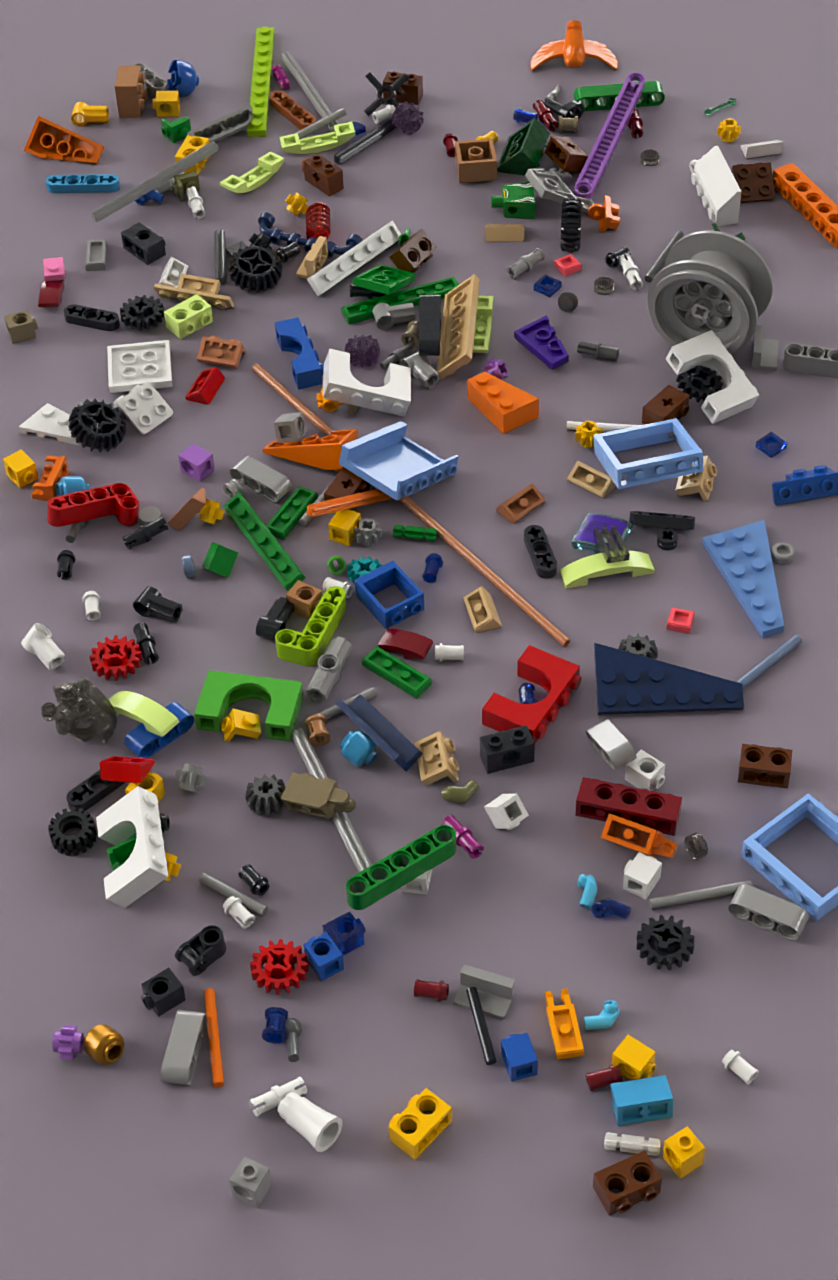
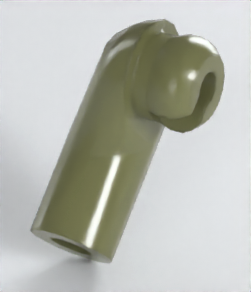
M469 780L464 787L449 786L443 788L441 796L448 802L465 803L479 789V785L474 780Z

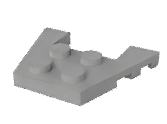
M543 168L527 170L525 176L530 181V185L538 191V195L541 198L561 204L564 199H580L582 202L581 211L588 213L589 207L595 204L591 199L576 197L565 184H570L573 179L569 172L563 171L561 168L559 171H556L557 169L550 168L548 172H544L545 169Z

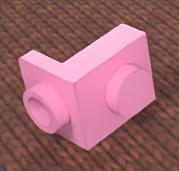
M63 257L43 259L45 282L65 280Z

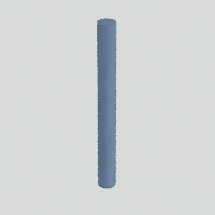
M799 635L792 637L737 682L741 683L744 689L802 642Z

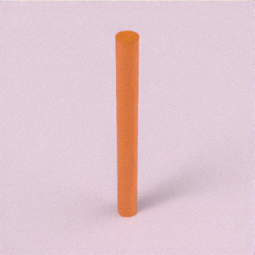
M208 988L204 990L212 1080L213 1087L220 1088L224 1086L215 990Z

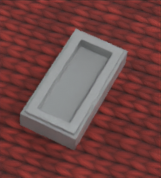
M106 239L87 241L86 271L106 270L108 246Z

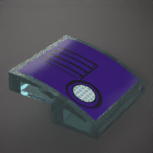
M588 513L571 540L573 549H593L595 554L619 551L633 525L626 520L611 515Z

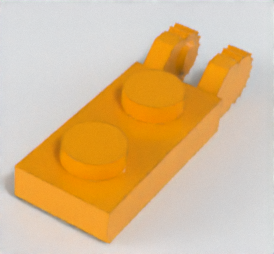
M568 988L561 989L560 996L563 1005L554 1006V998L551 991H545L546 1014L556 1060L584 1056L574 1004H571Z

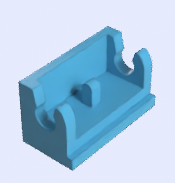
M666 1075L611 1084L613 1096L611 1101L617 1126L673 1117V1096Z

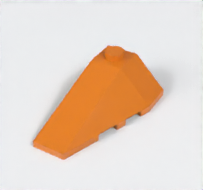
M38 116L24 151L43 159L97 164L105 146Z
M335 430L330 432L331 435L324 437L312 434L301 441L278 443V440L272 441L263 448V453L324 470L340 472L343 467L339 464L342 445L356 440L358 430Z

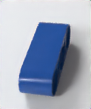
M172 702L164 708L175 715L179 723L167 734L161 737L151 733L141 723L126 735L124 744L139 758H149L187 732L194 724V716L178 702Z

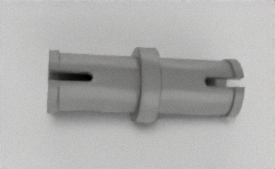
M537 248L527 256L523 255L520 257L518 262L507 268L509 276L514 279L524 271L531 270L533 265L545 258L543 251Z

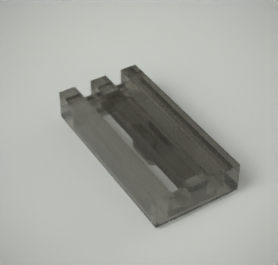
M611 526V530L604 527L601 532L599 529H594L593 536L607 563L629 560L630 553L616 526ZM604 537L606 538V540H607V542H608V544H609V548H610V550L613 552V554H614L615 557H612V555H611V553H610V551H609V549H608V547H607V545H606V543H605V541H604V539H603Z

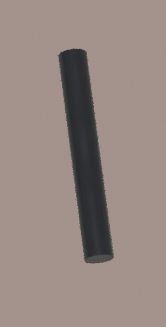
M470 987L466 992L486 1065H492L497 1061L477 988Z

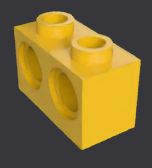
M187 135L175 155V163L208 144L209 138ZM208 157L185 170L184 173L196 171L199 174L201 169L205 167Z
M425 1088L419 1095L416 1094L410 1099L407 1108L401 1114L397 1113L390 1120L388 1126L389 1140L416 1160L452 1122V1107ZM424 1111L433 1112L431 1114H423ZM406 1130H413V1131H415V1132H413V1133H411V1134H406V1133H404V1131H406Z

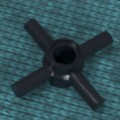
M369 72L365 77L377 89V99L364 112L369 116L381 104L394 105L397 113L403 118L407 112L397 102L396 90L409 77L404 73L392 85H382ZM390 91L391 96L389 98H382L383 92Z

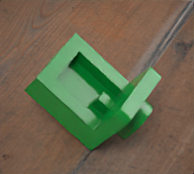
M187 116L171 123L165 118L161 120V132L172 143L186 138L187 133L191 131L190 119Z

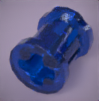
M281 1007L267 1008L265 1010L266 1027L262 1031V1038L269 1043H282L286 1040L287 1035L284 1028L285 1020L288 1019V1011Z

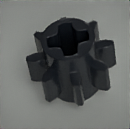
M262 232L259 235L254 233L249 239L251 242L249 247H252L254 244L255 247L262 245L264 249L267 247L270 250L272 249L269 246L272 241Z

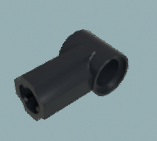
M151 586L146 587L133 602V608L138 614L144 617H149L152 614L175 623L179 620L183 610L182 604L163 597L156 588Z
M284 597L276 599L267 615L259 618L256 626V635L275 641L277 632L286 629V623L294 611V604Z

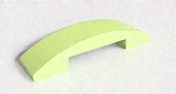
M351 121L334 125L335 132L299 139L298 133L279 137L282 150L294 154H311L336 148L356 135L353 123Z
M268 152L258 159L257 167L240 177L232 174L221 181L220 186L235 193L252 191L267 182L284 163V158L275 153Z
M478 295L473 353H488L493 296Z
M610 551L572 562L560 569V574L565 588L568 589L588 585L589 578L629 571L632 577L653 574L655 570L647 553L638 551Z
M129 691L115 693L98 708L100 712L114 718L121 714L144 724L147 731L161 737L179 723L175 715L157 702Z

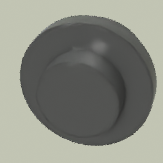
M564 292L558 298V306L565 312H572L578 306V298L572 292Z

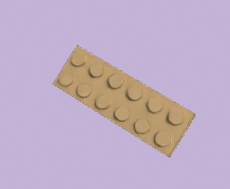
M475 274L445 294L440 332V356H438L436 367L441 380L448 375H452L458 368L467 365L472 360L480 279Z

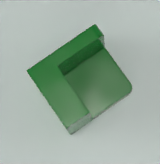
M212 542L202 567L229 577L238 552Z

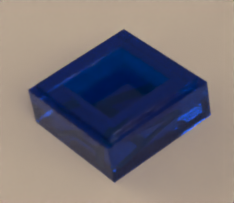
M545 274L534 284L533 290L551 297L562 287V282Z
M770 432L756 441V448L770 458H773L787 448V442L773 432Z

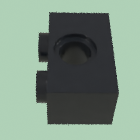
M140 222L121 232L123 248L146 265L166 255V243L163 237L157 235Z
M527 725L480 737V757L487 774L534 762L535 743Z

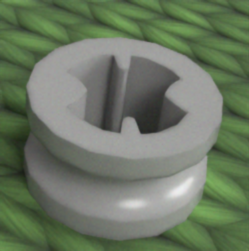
M232 479L229 483L223 485L224 493L230 500L239 492L244 495V489L236 479Z

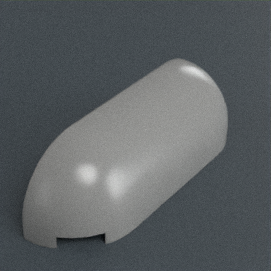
M251 105L243 107L191 130L187 135L209 138V143L212 141L218 142L244 130L250 124L253 112Z

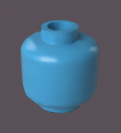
M64 476L56 484V495L61 496L88 490L90 486L88 483H85L81 476Z
M361 730L356 732L350 731L340 744V747H342L341 755L357 767H361L365 763L370 765L377 756L375 752L377 744Z

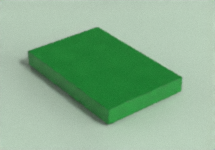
M380 264L353 278V285L389 295L414 282L416 274Z

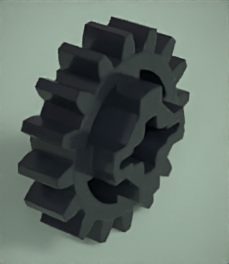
M146 295L142 297L135 296L134 300L129 298L128 303H123V307L120 308L121 321L124 322L126 327L130 325L132 330L138 327L139 331L142 328L149 330L151 325L157 326L156 322L161 323L164 317L163 303H160V299L154 300V296L146 298Z
M695 366V368L679 374L676 382L679 383L677 387L683 389L682 392L688 394L690 400L694 397L696 402L699 403L700 399L705 401L708 395L722 390V376H717V372L715 370L712 371L708 367Z
M660 915L659 921H655L652 917L649 918V925L642 923L641 931L637 932L636 949L640 950V958L648 957L647 965L655 962L659 970L662 965H666L668 970H671L672 964L679 968L682 967V960L688 962L690 954L694 952L695 937L690 934V926L683 928L684 921L681 919L676 923L674 922V916H670L668 920H665L663 915Z

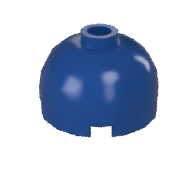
M173 60L168 70V73H171V79H167L168 91H178L179 97L189 96L195 90V87L198 86L199 76L196 75V71L190 63L182 60Z

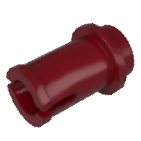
M452 133L446 134L443 139V144L446 146L449 157H455V141H458L457 136Z
M416 979L414 985L415 997L437 999L438 1002L448 999L449 984H445L443 980L437 983Z
M612 1064L607 1069L586 1074L590 1091L610 1086L612 1083L623 1082L619 1066L613 1067Z

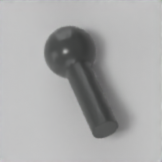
M88 520L70 524L71 528L66 536V541L73 543L79 530L87 526Z
M288 1018L282 1022L280 1031L282 1036L287 1039L289 1061L297 1062L299 1060L298 1037L302 1032V1025L297 1019Z

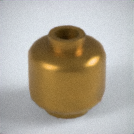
M99 1024L91 1028L85 1036L83 1043L84 1051L87 1055L102 1065H108L117 1061L122 1056L125 1045L121 1034L106 1024Z

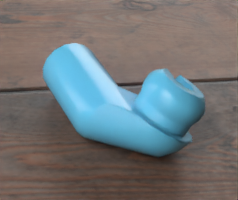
M581 874L577 884L579 888H584L579 905L583 908L592 909L597 894L596 880L592 875Z
M608 1000L603 1004L604 1009L599 1016L584 1017L585 1030L610 1028L619 1017L618 1003L614 1000Z

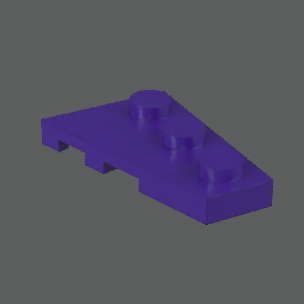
M547 315L514 331V338L551 370L569 362V355L561 340H558L555 329L549 324Z

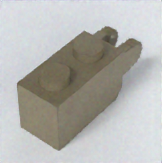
M292 773L281 796V800L289 810L325 819L335 816L336 811L349 813L356 808V802L353 798L351 799L347 791L338 787V783L335 780L327 777L319 779L309 773H303L302 775Z

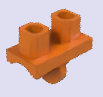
M605 195L604 204L591 205L588 209V215L591 219L598 220L599 232L605 233L607 228L617 230L620 224V217H617L619 205L611 203V197Z

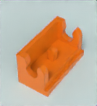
M47 456L45 458L46 462H53L54 465H45L39 482L34 483L32 486L35 489L31 494L32 499L48 501L53 497H57L56 484L69 473L66 456Z

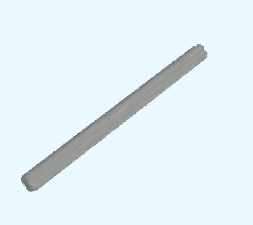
M288 51L286 53L283 52V62L322 119L331 115L332 112L292 54ZM335 120L327 126L331 132H335L334 125L339 123Z
M214 141L206 144L91 213L95 222L103 220L174 178L175 175H179L216 153L218 145Z
M302 728L294 730L292 732V739L309 773L316 778L324 779L327 775L305 731ZM336 811L332 819L358 872H361L372 864L346 813Z

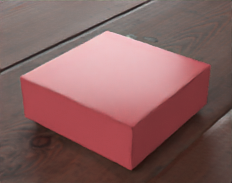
M572 254L554 260V266L564 277L578 272L582 268V264Z
M672 607L667 622V630L690 634L695 612Z

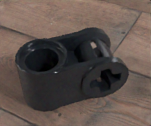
M216 925L204 927L177 949L175 953L176 960L183 962L189 968L192 976L200 975L208 966L225 954L226 943L223 931Z

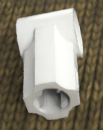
M35 623L21 644L27 651L36 654L49 670H54L63 664L65 654L52 641L50 630L39 623Z

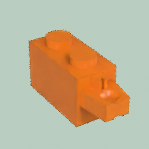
M610 813L600 837L652 857L659 855L673 858L678 845L662 836V832Z

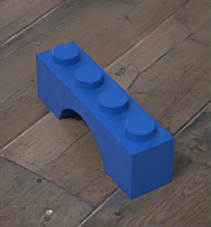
M298 317L275 322L276 339L281 351H290L299 355L291 361L292 376L298 390L321 385L324 367L322 363H318V353L316 350H313L311 337H307L305 324L302 325Z

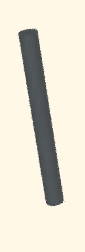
M682 231L676 232L646 274L645 281L651 282L665 263L673 245L684 236Z

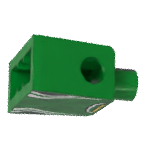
M530 181L503 185L502 196H491V208L503 207L505 218L535 219V197Z

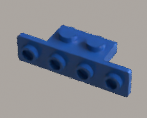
M826 465L815 466L814 470L806 471V469L794 470L792 474H786L785 481L772 483L773 503L780 505L837 495L838 471L835 472Z

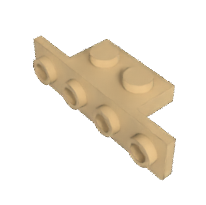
M181 274L178 287L154 284V289L158 296L164 299L176 298L183 302L197 294L208 304L215 305L220 309H226V307L234 308V303L229 296L218 294L221 283L216 279Z

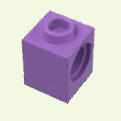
M195 444L190 445L178 455L181 472L199 482L215 470L213 454Z

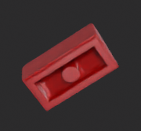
M218 367L201 371L185 399L201 404H210L225 380Z
M112 756L99 762L100 777L102 780L141 783L155 764V759Z

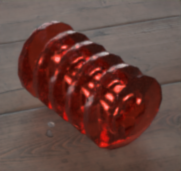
M314 203L306 210L307 239L310 237L318 239L319 236L327 237L328 240L331 233L330 208L324 203Z

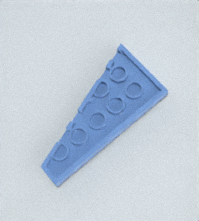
M765 520L703 537L702 544L760 636L764 638L783 632L784 621Z

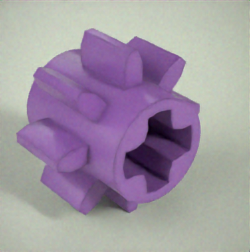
M493 358L487 361V365L483 366V372H487L504 381V378L508 377V366L501 359L496 360Z
M64 1025L61 1031H55L52 1042L53 1052L60 1053V1059L73 1060L76 1054H82L84 1033L77 1032V1026Z

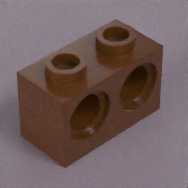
M421 229L405 241L389 258L398 269L415 273L422 267L421 262L425 263L433 256L431 252L437 247Z
M742 744L738 782L788 788L792 750L780 747Z
M646 1151L594 1173L593 1188L609 1216L617 1212L620 1214L627 1212L634 1204L641 1201H651L661 1192L662 1178ZM642 1177L647 1179L648 1181L639 1182L636 1180V1178ZM619 1189L622 1192L619 1194H615L610 1192L609 1190Z

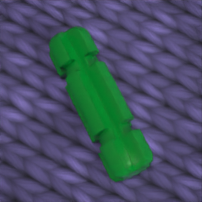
M396 524L393 527V537L402 538L405 536L406 539L435 541L437 530L435 528H428L426 530L425 527L416 526L404 527V525Z

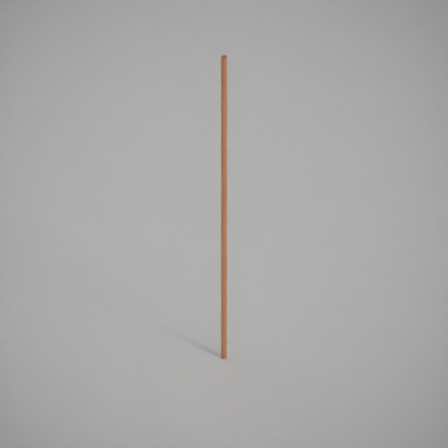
M255 364L252 367V370L299 412H302L326 436L331 435L330 432L333 430L259 364ZM408 496L399 500L429 528H435L438 536L563 647L569 645V638Z

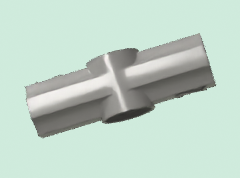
M338 636L336 639H332L326 653L318 659V668L306 689V695L313 701L321 703V701L326 700L333 685L340 680V671L352 650V644L346 638Z

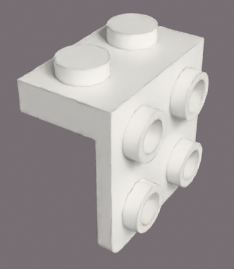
M149 381L141 386L136 385L130 390L128 395L125 397L122 395L113 402V408L119 407V413H124L141 435H146L173 415V410Z

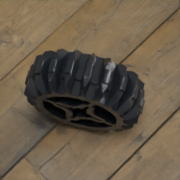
M569 198L562 201L560 245L562 251L573 252L580 249L582 210L580 199Z
M253 244L252 247L246 245L244 249L239 248L237 252H233V256L229 261L228 271L231 281H234L235 286H240L241 290L247 288L249 292L255 290L258 293L259 290L265 292L267 288L272 289L274 285L278 284L282 276V264L280 256H277L276 251H271L269 247L264 249L262 245L255 247Z
M96 398L92 402L88 399L84 403L79 402L77 407L72 409L68 420L71 437L76 438V443H82L83 448L90 447L91 452L94 449H98L99 452L103 451V449L107 452L111 448L115 449L118 444H121L127 431L126 420H124V414L119 413V407L113 408L112 403L106 404L104 399L101 402H98Z

